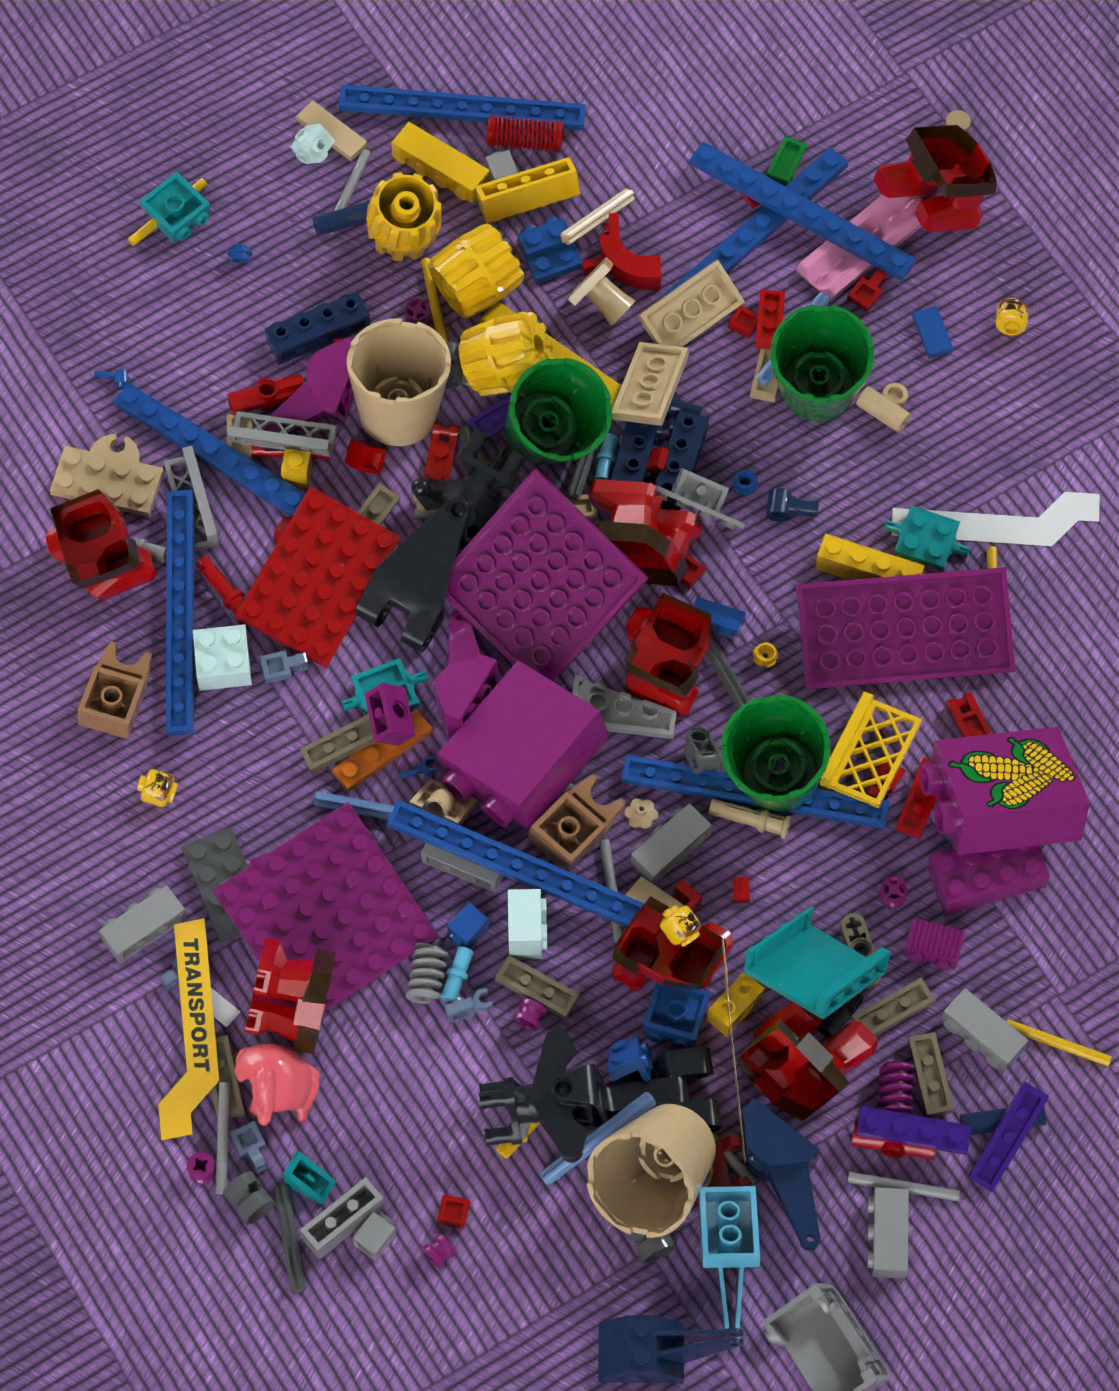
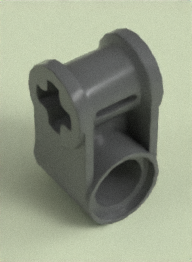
M702 727L690 728L687 732L683 754L689 762L693 773L701 774L702 771L713 769L717 772L722 771L724 764L721 749L717 747L710 732Z

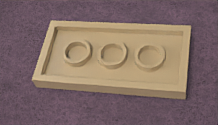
M715 260L641 312L637 317L654 344L683 347L745 301L719 260Z
M639 342L612 409V420L662 426L689 356L688 348Z

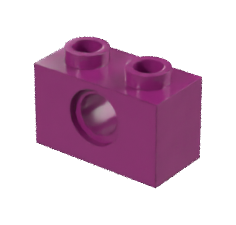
M381 683L364 694L374 742L399 746L415 736L405 687Z

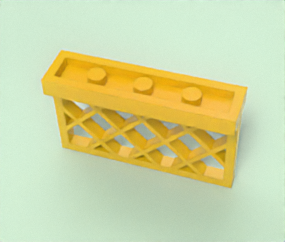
M864 691L829 759L827 768L820 780V789L830 791L832 789L879 809L922 724V719L874 700V695ZM875 710L886 713L889 720L875 724L872 716ZM903 721L913 724L910 731L901 734L896 726L897 723ZM892 726L895 736L882 740L878 729ZM874 731L878 741L865 745L862 740L863 734ZM898 741L902 748L901 751L889 755L885 745ZM881 747L885 757L871 761L868 750ZM863 752L867 763L854 767L851 757ZM888 762L891 769L890 772L878 777L874 766ZM870 768L874 778L860 782L856 772ZM850 774L853 775L856 782L855 785L848 787L839 784L841 777ZM877 784L880 792L877 798L866 795L863 788Z

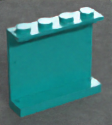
M811 906L802 913H798L788 923L782 924L771 935H766L761 942L748 948L744 956L745 966L743 972L819 1018L825 1019L886 973L891 952L881 947L870 956H863L812 926L811 922L815 908Z

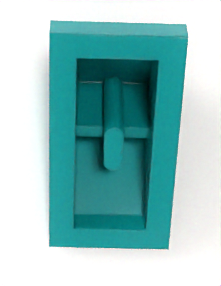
M300 1151L295 1152L283 1173L285 1185L323 1205L336 1180Z

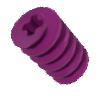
M892 1061L884 1063L880 1067L879 1074L882 1076L879 1078L881 1088L878 1091V1095L881 1097L878 1100L880 1109L904 1114L913 1111L911 1106L905 1105V1103L913 1101L912 1096L905 1094L906 1092L913 1091V1086L906 1084V1082L914 1080L913 1075L906 1073L907 1071L914 1070L913 1064Z

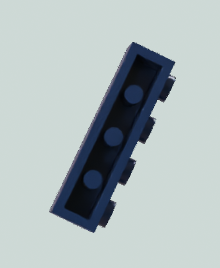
M358 291L352 294H344L335 301L322 303L315 309L305 313H297L290 319L271 324L265 328L266 341L278 365L330 345L334 343V339H345L359 333L371 325L370 315Z
M679 410L677 419L672 418L669 427V433H672L670 440H665L663 444L669 450L664 470L654 474L657 477L655 485L671 491L681 468L692 473L695 472L708 432L709 417ZM669 496L667 501L662 500L660 509L682 510L683 508L675 505L676 499Z
M626 422L611 480L650 482L652 473L646 468L652 449L658 448L655 442L656 438L661 439L664 424L660 426Z

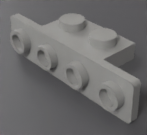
M683 468L680 469L671 491L657 486L656 497L663 496L665 501H667L668 496L676 499L675 505L688 511L691 506L699 509L698 515L712 520L713 516L722 519L721 525L732 530L736 526L741 528L745 526V523L719 513L729 490L725 486Z

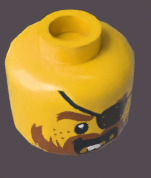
M1008 298L1000 302L996 308L995 318L998 331L1009 336L1019 335L1024 332L1028 326L1029 312L1027 305L1016 298Z
M150 769L146 776H140L136 790L141 791L140 798L143 802L158 807H165L167 803L172 804L178 783L174 782L172 774Z
M674 904L662 913L665 918L661 921L660 928L673 945L681 944L684 947L700 935L698 931L701 928V923L688 906L678 908Z

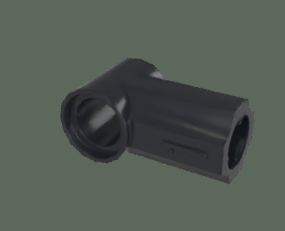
M858 993L825 1019H822L816 1028L819 1033L830 1038L841 1030L848 1017L854 1015L859 1008L864 995Z

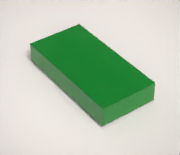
M784 136L766 176L786 187L792 181L807 150V144Z

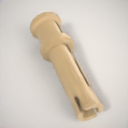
M715 798L711 801L708 813L709 815L756 827L760 833L767 831L780 835L782 839H786L791 823V816L789 815L786 817L775 815L767 809L762 811L752 810Z

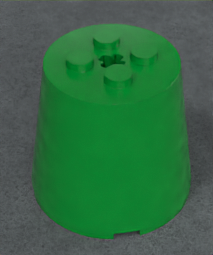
M809 305L794 311L781 322L772 339L770 358L782 398L787 407L799 417L811 421H827L838 417L848 409L867 381L874 363V344L871 334L856 315L835 305H831V307Z
M549 358L532 365L517 380L509 401L505 419V432L512 449L526 457V461L538 465L572 461L590 454L603 442L612 423L611 396L606 384L592 368L574 359ZM544 421L549 423L547 428L542 425Z
M779 694L778 696L763 698L761 696L741 706L729 719L721 739L722 761L730 779L757 805L773 811L791 810L809 800L827 768L831 751L829 733L821 716L804 701L792 696ZM777 765L780 768L781 765H784V770L776 772L774 767Z

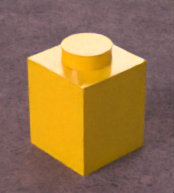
M285 449L281 467L282 479L294 487L308 489L312 470L311 452Z

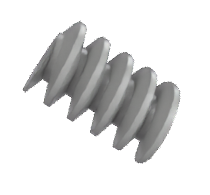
M416 943L415 947L417 950L414 951L413 955L415 960L412 961L411 965L413 970L410 971L409 975L411 980L407 985L409 991L406 992L405 997L418 1004H429L432 999L440 998L441 994L433 990L442 988L443 984L436 981V979L444 978V973L438 971V968H446V963L441 961L440 958H448V953L432 944Z

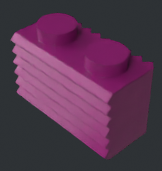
M912 918L903 955L908 956V959L915 963L927 961L935 963V967L942 970L956 969L965 931Z

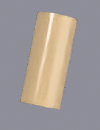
M870 386L865 388L856 403L858 407L897 433H900L905 428L911 417V413Z

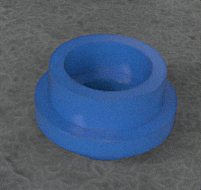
M246 244L232 245L231 249L227 250V255L233 263L249 262L250 256L253 254L252 249L247 248Z
M741 470L734 475L732 485L737 493L749 495L756 491L758 478L750 470ZM746 481L750 485L744 486L741 485V482Z

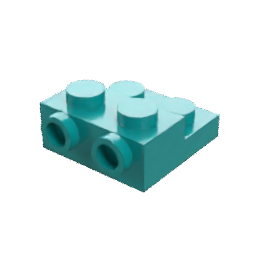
M175 172L139 201L140 207L156 221L157 227L173 243L178 239L180 241L186 240L190 236L193 227L197 224L203 226L210 219V203L178 172Z

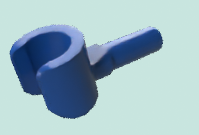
M117 369L115 372L95 370L94 373L95 377L114 380V385L118 388H124L129 382V376L124 369Z
M427 756L423 759L422 765L400 772L401 778L421 773L425 776H433L438 766L429 768L426 765L432 764L435 757Z

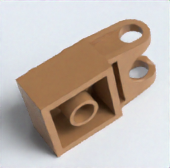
M111 641L97 665L94 666L78 708V725L129 739L145 697L152 663V653L146 651L137 663L125 665L116 658L118 643Z
M595 774L584 779L570 791H566L531 826L528 840L560 868L569 872L604 837L626 805V801L623 798L609 805L596 803L591 797L592 789L596 786L599 779Z

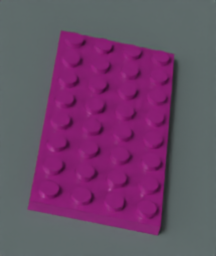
M1006 567L796 585L805 690L1016 672Z

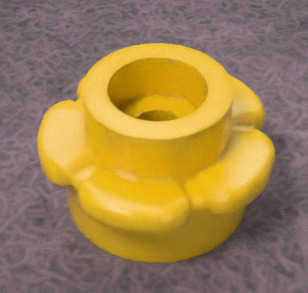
M761 643L753 650L754 662L760 667H772L779 657L777 649L771 643Z

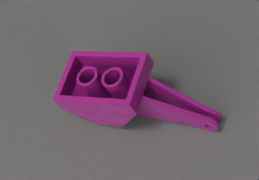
M348 337L317 351L314 358L311 357L306 366L308 380L270 416L315 422L328 415L332 419L345 423L355 399L347 370V356L353 338ZM273 423L263 429V431L277 433L282 431L278 424ZM295 427L290 432H288V434L300 429L301 427Z
M458 610L450 614L448 665H446L441 674L436 676L433 683L439 717L448 741L499 683L497 660L480 654L471 623Z

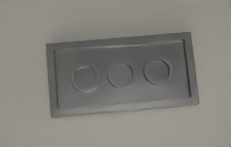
M229 827L181 846L220 943L241 934L212 890L248 867L233 829Z

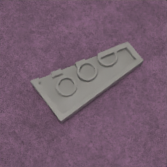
M575 675L572 694L600 710L608 732L666 739L674 738L677 711L647 700L641 701L631 697V694L622 691L621 693L606 688V685L598 682L594 684L584 680V677Z

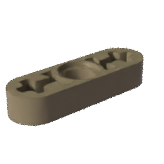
M856 913L847 914L843 918L840 927L844 944L851 949L859 945L865 946L869 951L866 957L870 956L875 950L864 918ZM849 922H853L855 926L859 925L857 928L858 938L855 940L853 930L851 928L847 929ZM881 977L865 988V990L877 988Z

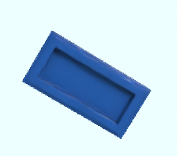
M937 306L912 313V318L928 358L953 351L952 343Z

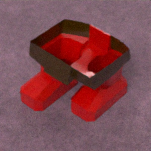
M958 125L914 127L906 138L911 151L908 161L884 164L878 168L873 181L880 193L888 198L935 195L938 189H940L943 195L921 200L914 213L922 228L929 232L976 229L983 217L980 204L985 195L995 194L997 185L994 170L980 145Z
M595 479L588 494L589 501L594 508L611 514L609 521H599L598 529L649 578L645 584L679 586L688 572L685 556L690 542L700 537L703 527L702 524H695L697 515L690 511L660 509L663 496L656 497L657 486L651 483Z
M99 489L50 508L55 528L50 529L45 536L50 555L54 559L66 564L72 584L83 589L87 588L90 595L103 601L155 579L158 572L153 565L152 553L145 548L137 546L136 541L129 537L124 518H122L124 515Z
M662 592L653 610L646 607L636 608L626 624V635L628 640L632 642L630 645L631 650L625 659L627 672H629L626 678L628 694L643 701L647 700L677 711L676 716L680 718L688 716L692 705L699 695L695 684L699 677L697 669L706 651H709L711 614ZM676 676L680 682L671 679V677Z
M650 896L615 944L612 956L616 961L612 967L613 981H619L628 986L631 992L643 990L649 979L669 988L706 990L724 962L722 937L724 938L726 958L733 949L731 933L711 922L703 926L701 925L698 931L700 935L684 947L681 944L673 945L660 928V923L665 918L662 913L669 906Z
M265 938L245 1032L259 1035L266 1031H271L294 1042V1051L314 1054L336 953L317 948L314 960H287L281 941Z
M790 1000L757 1027L754 1031V1041L737 1056L736 1060L745 1075L774 1106L804 1121L849 1084L844 1075L871 1056L878 1045L877 1037L862 1022L853 1020L823 1044H820L810 1033L819 1026L822 1019Z

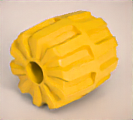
M402 172L393 174L392 178L386 182L382 180L376 186L367 208V232L369 239H375V250L381 255L388 253L392 256L393 261L402 262L404 257H410L413 260L422 257L425 249H430L433 246L441 228L442 203L438 201V191L435 186L427 184L423 180V176L416 173L414 175H403Z
M488 223L482 224L456 238L428 262L430 275L439 292L449 306L464 319L470 318L498 303L517 288L524 279V272L519 267L521 264L519 259L512 255L511 246L507 241H503L501 233Z
M518 312L494 317L470 327L462 333L460 345L458 346L463 374L473 391H477L480 396L486 397L512 393L517 380L528 368L542 360L554 359L550 354L553 350L552 340L545 335L547 329L545 324L537 322V314L533 312Z

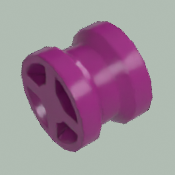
M422 299L410 300L405 306V321L414 324L421 322L428 326L430 323L429 304Z
M890 876L884 879L879 893L880 902L885 907L891 909L902 906L907 895L908 888L906 882L898 876Z
M523 998L520 1002L521 1009L515 1013L513 1020L525 1029L537 1031L540 1026L539 1020L545 1016L547 1010L540 1003Z
M197 1152L189 1157L187 1170L190 1179L199 1185L210 1183L216 1175L213 1158L205 1152Z
M440 1233L434 1236L432 1243L425 1244L422 1247L426 1257L438 1269L444 1266L445 1260L457 1255L450 1242Z

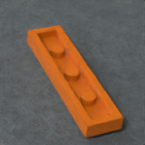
M417 709L411 713L415 731L414 737L399 746L374 743L354 753L332 769V774L348 793L433 733V728Z

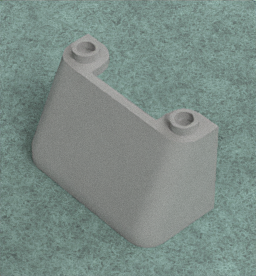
M815 1283L762 1321L766 1328L764 1330L765 1335L773 1344L778 1343L781 1346H785L812 1391H874L891 1380L887 1367L842 1296L831 1284Z

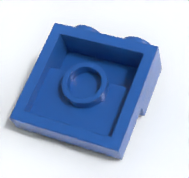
M556 217L548 218L542 226L534 228V226L529 225L517 234V245L536 285L581 269L582 260L574 244L567 245L561 241L560 234L568 228L564 218L558 220Z
M656 982L643 1022L642 1034H646V1038L655 1043L662 1042V1039L673 1042L672 1045L677 1049L695 1047L711 992L703 989L669 988Z

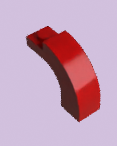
M609 213V223H604V235H599L600 256L607 257L613 263L609 273L619 282L632 288L661 290V256H642L627 250L620 240L619 213Z

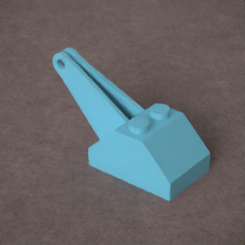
M756 1186L701 1187L699 1191V1231L702 1267L718 1269L724 1329L729 1328L723 1268L737 1267L734 1328H740L744 1267H760Z

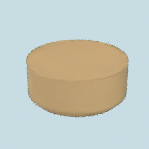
M955 110L947 115L945 125H958L968 132L971 119L966 112Z
M891 383L883 390L882 395L900 407H904L907 403L908 391L902 384Z

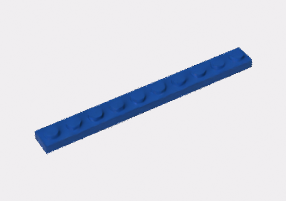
M341 84L339 111L488 123L490 115H499V124H501L502 116H504V124L507 116L508 124H510V117L512 116V125H514L515 117H517V125L521 117L522 126L524 118H526L525 126H527L529 118L530 126H532V119L534 118V127H536L537 119H539V127L543 119V127H545V121L548 120L547 128H549L550 120H552V128H554V121L556 120L558 122L563 121V129L584 131L586 104Z
M703 141L689 159L691 166L874 267L880 268L900 281L904 280L915 264L916 258Z
M830 147L786 187L811 200L848 167V161ZM763 206L658 300L715 260H719L728 274L789 219Z
M129 382L113 400L114 406L181 448L192 446L196 458L291 518L306 493Z
M193 490L167 492L166 733L168 736L194 734L195 493Z
M626 754L621 783L761 807L733 783L727 772L706 770L702 771L701 774H694L689 765ZM816 788L814 794L804 804L783 812L885 829L890 801L883 800L878 809L842 793Z
M397 800L387 822V827L524 885L534 889H541L543 893L626 928L644 905V903L400 800Z

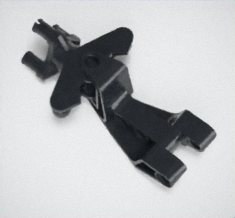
M475 428L464 448H460L456 455L467 474L462 481L418 478L412 483L411 491L426 511L440 509L408 536L375 569L355 610L357 616L376 627H380L392 607L408 615L407 620L409 622L400 641L420 653L427 649L444 620L445 597L456 553L460 554L481 528L500 509L501 506L494 499L497 489L513 487L517 480L515 477L527 459L502 444L491 465L488 464L487 466L478 461L477 455L489 436Z
M553 1029L547 1033L544 1039L533 1084L521 1086L513 1077L503 1078L504 1081L479 1083L481 1110L506 1106V1109L509 1108L511 1123L507 1127L484 1129L486 1146L511 1143L512 1145L522 1144L530 1123L539 1122L554 1142L562 1158L568 1163L579 1161L583 1155L588 1130L585 1127L599 1128L645 1092H649L655 1099L656 1105L654 1107L663 1104L680 1105L698 1114L709 1126L712 1133L722 1128L718 1100L709 1098L690 1101L688 1084L692 1080L714 1075L710 1048L703 1046L664 1052L652 1063L653 1069H651L650 1080L644 1082L637 1070L615 1081L604 1084L603 1077L595 1064H587L567 1072L566 1066L578 1052L564 1030Z

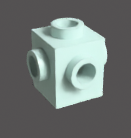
M321 124L306 125L295 135L296 140L290 148L296 153V157L305 164L320 163L328 156V150L335 140Z

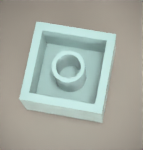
M245 624L193 630L196 673L200 691L252 685Z
M541 889L508 890L509 955L517 960L542 959V950H547L546 898H541Z

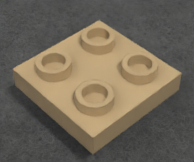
M429 779L409 801V804L461 825L476 808L478 799L470 796L466 801H462L452 795L442 783Z

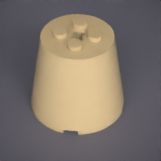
M402 318L386 319L364 328L355 336L350 344L347 356V370L361 425L371 438L382 444L407 446L417 443L431 432L436 422L450 373L451 357L446 342L431 327L421 322H417V324L402 322Z
M663 1104L652 1108L604 1139L593 1150L587 1163L589 1180L587 1189L592 1202L608 1222L625 1233L647 1235V1238L660 1237L671 1233L687 1218L713 1164L716 1153L713 1134L706 1122L698 1114L686 1107L676 1104Z

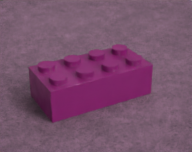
M1039 846L957 855L956 850L953 849L929 856L927 870L944 916L1045 888L1050 877Z

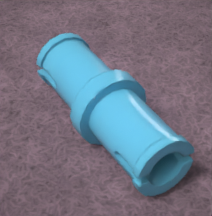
M608 433L601 443L600 452L596 455L597 467L593 480H610L612 466L616 463L615 451L618 443V437L614 434Z
M458 946L452 966L446 972L448 977L440 995L442 1000L449 1002L458 997L462 983L466 982L468 977L466 972L474 955L472 950Z

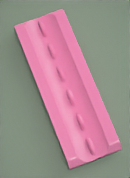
M881 195L850 222L897 248L922 227L914 213L923 199L919 196L888 198ZM825 241L799 263L796 272L819 293L823 292L826 296H829V302L831 303L874 266L835 244Z

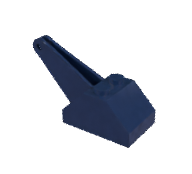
M753 1097L743 1109L741 1120L746 1169L758 1179L762 1177L765 1181H770L801 1247L804 1250L813 1251L819 1245L820 1232L809 1173L816 1166L819 1148ZM811 1237L813 1241L810 1242L806 1238Z
M627 1315L599 1322L598 1382L684 1383L685 1363L743 1346L744 1340L736 1338L743 1336V1329L684 1330V1323L652 1315ZM707 1341V1342H702V1343H697V1344H693V1345L684 1346V1343H686V1342Z

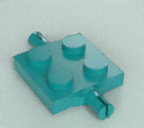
M912 505L907 518L902 524L887 519L883 529L898 534L895 555L942 571L952 553L967 558L971 548L956 543V533L960 521Z
M400 658L351 676L355 697L341 701L345 712L360 706L365 714L368 715L364 694L379 684L385 683L405 687L409 708L412 710L419 707V701L414 692V685L429 681L425 670L410 676L404 669Z

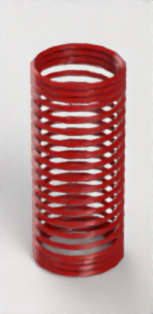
M499 115L489 116L487 128L488 147H495V145L499 147L501 144L502 148L505 146L512 149L514 146L515 149L523 147L525 150L527 147L528 150L530 148L535 150L536 147L537 151L545 149L547 152L549 149L550 152L552 150L554 153L561 152L563 121H554L552 144V120H550L548 141V120L545 121L542 144L543 119L541 120L539 142V119L536 121L535 139V119H532L529 143L530 118L527 122L526 140V118H524L520 143L521 117L519 118L517 141V117L514 119L513 138L512 116L510 117L507 141L508 116L505 120L504 139V116H502L498 142L500 117Z

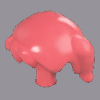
M261 1043L241 1049L236 1056L234 1072L238 1081L243 1082L248 1078L252 1085L253 1099L248 1110L258 1117V1122L263 1126L268 1125L273 1112L296 1110L297 1119L301 1123L306 1122L308 1112L317 1097L320 1087V1074L318 1070L308 1064L302 1054L284 1044Z

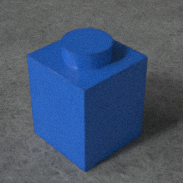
M470 902L447 924L450 942L456 947L462 946L468 949L490 929L489 919Z

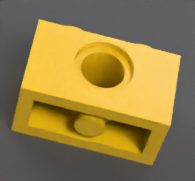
M744 972L728 988L732 1032L756 1008L764 997L765 988ZM725 991L708 1009L707 1021L728 1038L730 1036Z

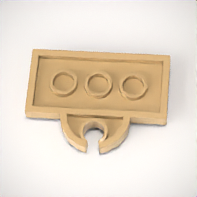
M110 434L97 440L90 451L64 446L50 493L53 496L72 500L99 489L119 511L150 517L164 475V469L140 463L141 458L137 445L127 436L124 438V450L113 452L111 449L117 443V434Z

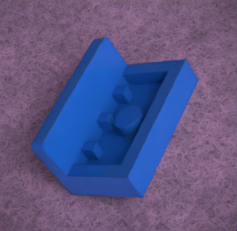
M700 597L696 598L694 607L711 614V629L716 630V633L725 637H739L746 617L745 611Z
M637 1035L628 1040H619L609 1048L608 1073L613 1081L636 1070L639 1071L644 1082L650 1080L651 1069H653L651 1063L653 1054L648 1043H642Z

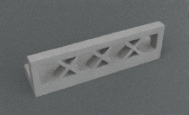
M237 411L234 426H229L227 436L232 443L279 450L309 451L313 455L332 457L337 426ZM242 419L253 420L257 427L255 429L241 427ZM273 423L278 424L282 431L277 433L263 431V429ZM295 427H301L306 432V435H291L288 432ZM321 430L330 432L328 440L313 438L312 436Z
M192 446L182 448L183 457L164 461L172 491H180L184 485L195 493L197 505L195 504V510L200 514L195 521V530L204 533L207 538L206 541L195 543L196 552L219 546V541ZM186 464L187 472L183 478L172 474L171 468Z

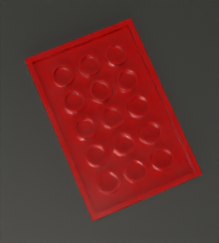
M310 486L234 618L297 653H305L307 659L326 669L357 616L355 613L356 607L375 569L394 551L401 537Z

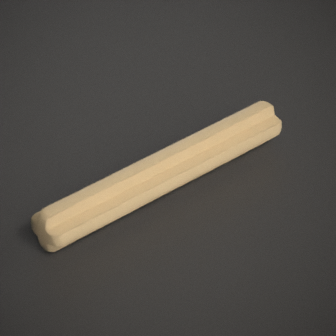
M627 188L622 190L560 234L562 243L571 245L607 220L609 213H617L633 202L635 199L634 192Z

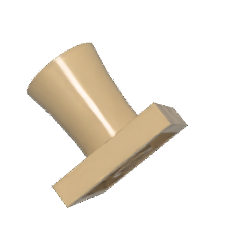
M605 257L570 293L568 300L576 305L586 296L603 314L611 326L633 305L635 300L622 292L605 276L613 266V263Z

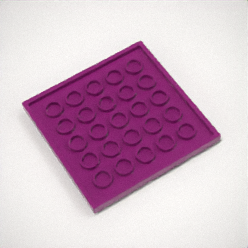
M534 469L455 558L445 598L513 665L519 660L555 683L649 578L539 470Z
M349 802L212 890L259 962L265 938L280 940L287 960H314L317 948L336 953L323 1013L414 954V951L417 950L415 947L416 943L429 944L439 937Z

